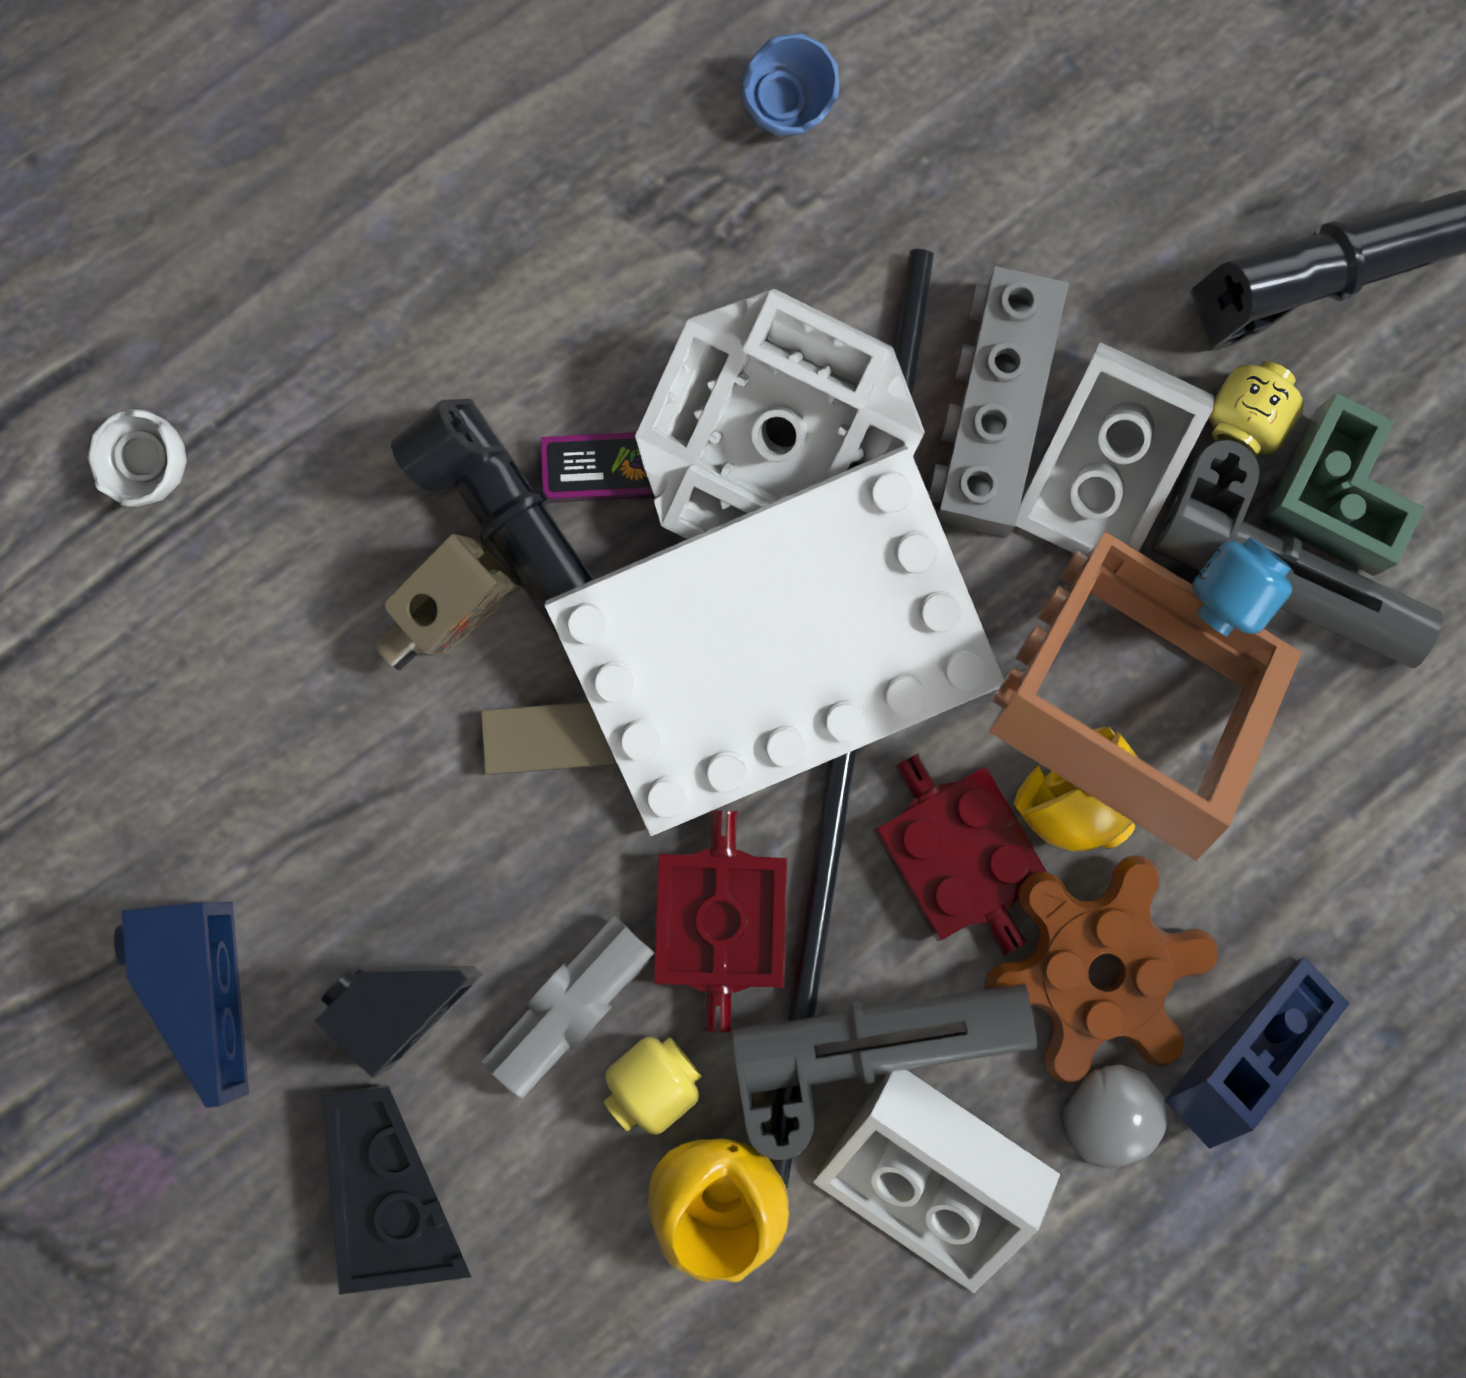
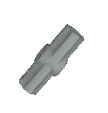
M613 916L569 966L564 963L525 1006L529 1010L513 1027L508 1029L493 1048L488 1051L489 1054L481 1062L506 1088L523 1099L569 1047L574 1050L612 1008L609 1004L624 986H627L655 952L616 916Z

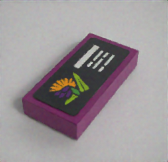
M637 432L541 437L543 492L549 497V503L654 498L655 496L635 435Z

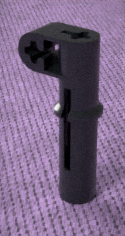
M1466 190L1453 192L1349 225L1332 221L1323 224L1310 237L1221 264L1190 290L1212 348L1214 350L1222 349L1245 341L1265 331L1301 305L1326 297L1337 301L1351 298L1350 295L1357 294L1364 285L1465 254Z
M449 399L438 402L391 440L394 458L404 473L424 490L437 491L451 488L458 490L482 526L480 538L483 543L486 544L489 541L494 543L561 642L545 607L546 600L595 579L547 510L546 506L550 501L547 494L534 491L472 399Z

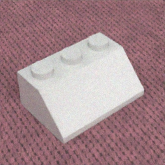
M908 1070L889 1072L870 1094L818 1172L813 1183L975 1293L1039 1230L1060 1174Z

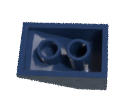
M196 902L122 910V925H117L114 933V948L117 961L120 965H126L127 980L206 1108L219 1107L248 1095L249 1085L233 902Z

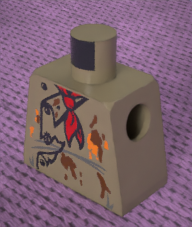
M452 534L385 601L383 607L395 623L374 642V646L379 654L399 671L421 651L425 654H447L523 586L482 540ZM436 603L438 613L434 621L432 616V609L434 604Z

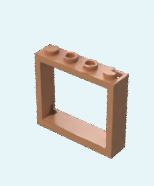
M1105 531L1087 556L1079 551L1075 552L1059 579L1067 583L1068 587L1064 589L1058 585L1038 616V619L1047 624L1045 629L1043 630L1036 625L1015 658L1025 665L1022 671H1019L1013 667L994 695L992 702L1002 708L989 732L1197 861L1230 827L1302 652L1265 629L1257 634H1246L1234 628L1228 637L1219 633L1197 615V611L1203 603L1196 597L1192 584ZM1089 593H1092L1243 687L1196 794L1036 695Z

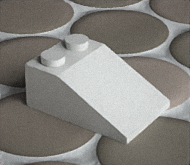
M1100 342L1020 504L1016 526L1072 553L1079 551L1085 556L1089 554L1105 531L1139 552L1213 410L1214 395Z

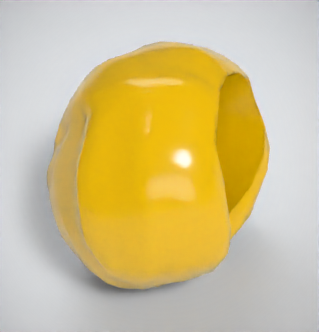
M725 1138L688 1142L670 1150L659 1161L652 1173L648 1191V1213L661 1252L672 1267L699 1281L723 1280L733 1283L742 1281L749 1273L774 1255L788 1227L789 1200L783 1179L769 1158L761 1155L751 1145Z

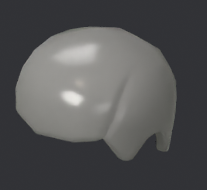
M1124 1065L1105 1066L1101 1070L1095 1069L1079 1082L1069 1102L1064 1106L1062 1116L1068 1142L1086 1162L1108 1169L1136 1163L1147 1158L1162 1140L1168 1123L1164 1096L1160 1089L1144 1072Z

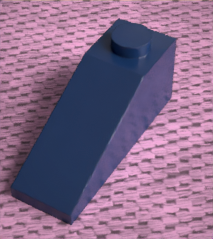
M1306 957L1297 960L1195 1061L1164 1100L1165 1103L1209 1149L1253 1131L1350 1003Z

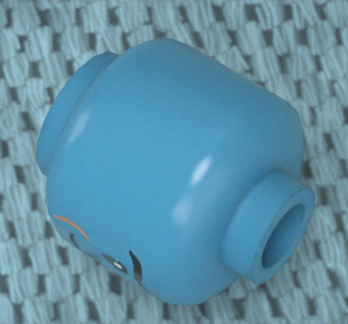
M1248 537L1244 544L1237 541L1224 542L1192 583L1196 597L1203 603L1197 611V615L1226 637L1229 636L1234 628L1246 634L1261 632L1292 594V585L1286 577L1291 567L1251 537Z

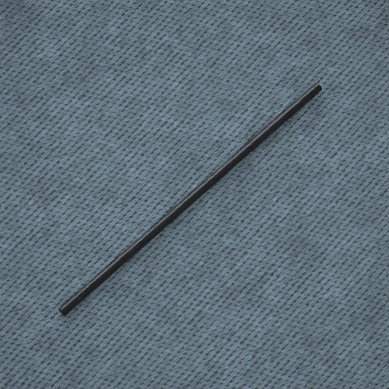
M912 249L909 253L894 348L911 397L934 253L925 249ZM857 749L829 761L788 1021L815 1017ZM800 1086L777 1089L771 1129L778 1131L780 1140H787L792 1127L798 1125L797 1117H786L783 1104L788 1099L802 1097ZM769 1158L776 1171L782 1177L786 1188H788L792 1158L787 1160H772Z

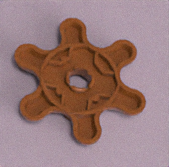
M1132 855L1119 861L1113 870L1107 891L1099 898L1091 901H1080L1072 897L1066 890L1063 882L1054 874L1043 871L1027 876L1020 885L1018 899L1022 910L1037 925L1039 933L1037 947L1024 960L1002 962L995 965L987 973L984 980V989L1026 983L1031 1005L1040 1007L1049 1014L1053 1024V1034L1050 1043L1044 1051L1043 1062L1048 1074L1060 1083L1070 1084L1078 1082L1085 1077L1091 1067V1061L1096 1049L1104 1041L1113 1038H1124L1131 1041L1137 1048L1140 1056L1149 1064L1159 1067L1168 1066L1175 1062L1182 1054L1185 1045L1184 1035L1180 1027L1171 1021L1165 1011V996L1171 991L1174 982L1178 979L1188 976L1199 977L1207 974L1218 960V946L1215 939L1209 933L1201 929H1187L1179 933H1167L1155 926L1151 918L1150 906L1159 888L1160 876L1155 864L1144 856ZM1102 954L1115 955L1119 963V973L1115 979L1116 984L1101 988L1094 987L1089 980L1088 971L1090 964L1096 957Z

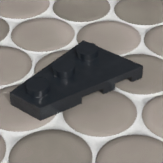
M389 1085L323 1093L339 1295L470 1278V1271Z

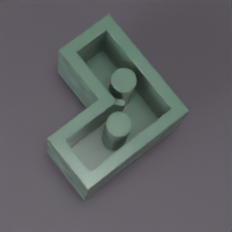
M1339 393L1333 395L1314 411L1261 520L1372 576L1397 565L1425 507L1368 479V475L1395 421Z

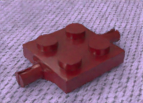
M919 753L895 766L912 793L914 800L909 802L900 815L873 831L936 941H942L967 925L986 922L1001 948L1002 954H1009L1016 950L1017 947L1026 944L1027 941L1023 938L1007 909L1012 907L1018 899L1020 885L1027 876L1035 872L1047 871L986 766L958 782L936 786L921 761Z
M722 810L710 811V849L692 855L659 854L654 984L688 985L699 991L706 992L704 1031L716 1032V1007L720 1006V1032H732V993L750 987L784 988L787 858L755 857L741 850H736L738 811H726V835L722 836Z

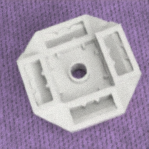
M771 289L693 316L687 320L635 437L655 496L654 503L661 526L686 539H690L902 446L907 445L913 456L925 431L893 347L776 289ZM771 417H783L789 420L796 430L795 445L781 447L774 444L766 432L768 419Z

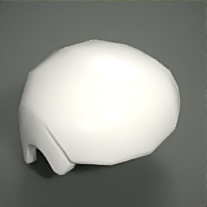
M129 409L126 412H119L109 416L92 434L87 458L95 480L96 489L121 503V506L139 507L164 500L181 483L187 463L184 443L178 432L169 422L149 411Z

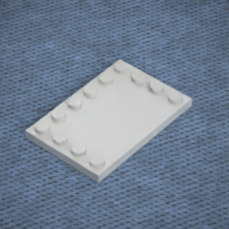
M907 445L545 602L548 614L650 836L998 689L1004 681L912 453Z

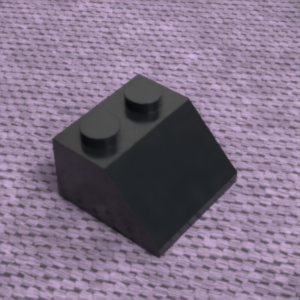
M475 966L383 967L368 971L359 969L354 974L348 971L320 999L328 1008L315 1022L371 1078H374L393 1068L483 974Z

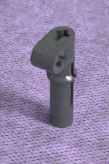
M1217 441L1205 448L1186 466L1178 479L1157 530L1152 547L1153 551L1200 572L1224 542L1237 541L1244 544L1248 537H1251L1291 567L1286 577L1292 585V594L1280 609L1409 668H1416L1425 660L1441 630L1443 622L1441 611L1301 548V539L1294 535L1281 539L1243 521L1257 487L1260 474L1257 459L1247 447L1235 441ZM1218 481V485L1223 490L1208 505L1198 501Z
M1026 983L863 1009L861 1001L853 1002L846 1012L733 1030L734 1054L747 1134L751 1144L761 1155L772 1160H787L797 1156L807 1147L815 1129V1111L810 1085L850 1078H859L866 1084L875 1083V1074L1037 1049L1035 1025ZM963 1021L966 1031L818 1055L817 1045L860 1039ZM800 1086L802 1097L788 1099L783 1104L786 1117H797L799 1125L792 1127L787 1140H780L778 1131L776 1129L766 1130L764 1124L774 1114V1102L755 1105L753 1093Z

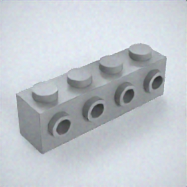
M995 266L986 286L981 284L975 285L967 321L978 323L973 345L962 344L954 375L955 381L964 382L960 405L949 403L940 439L941 441L951 443L946 466L935 464L928 490L931 502L938 503L936 515L939 522L1006 538L1016 527L1069 286L1068 282Z

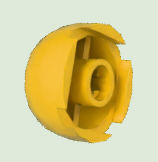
M1110 727L1094 729L1095 732L1136 756L1118 731L1115 734ZM1039 765L1027 776L1018 789L1014 800L1016 809L1024 817L1031 829L1046 843L1063 850L1089 851L1101 846L1105 849H1111L1128 839L1135 829L1133 821L1051 771L1044 777Z

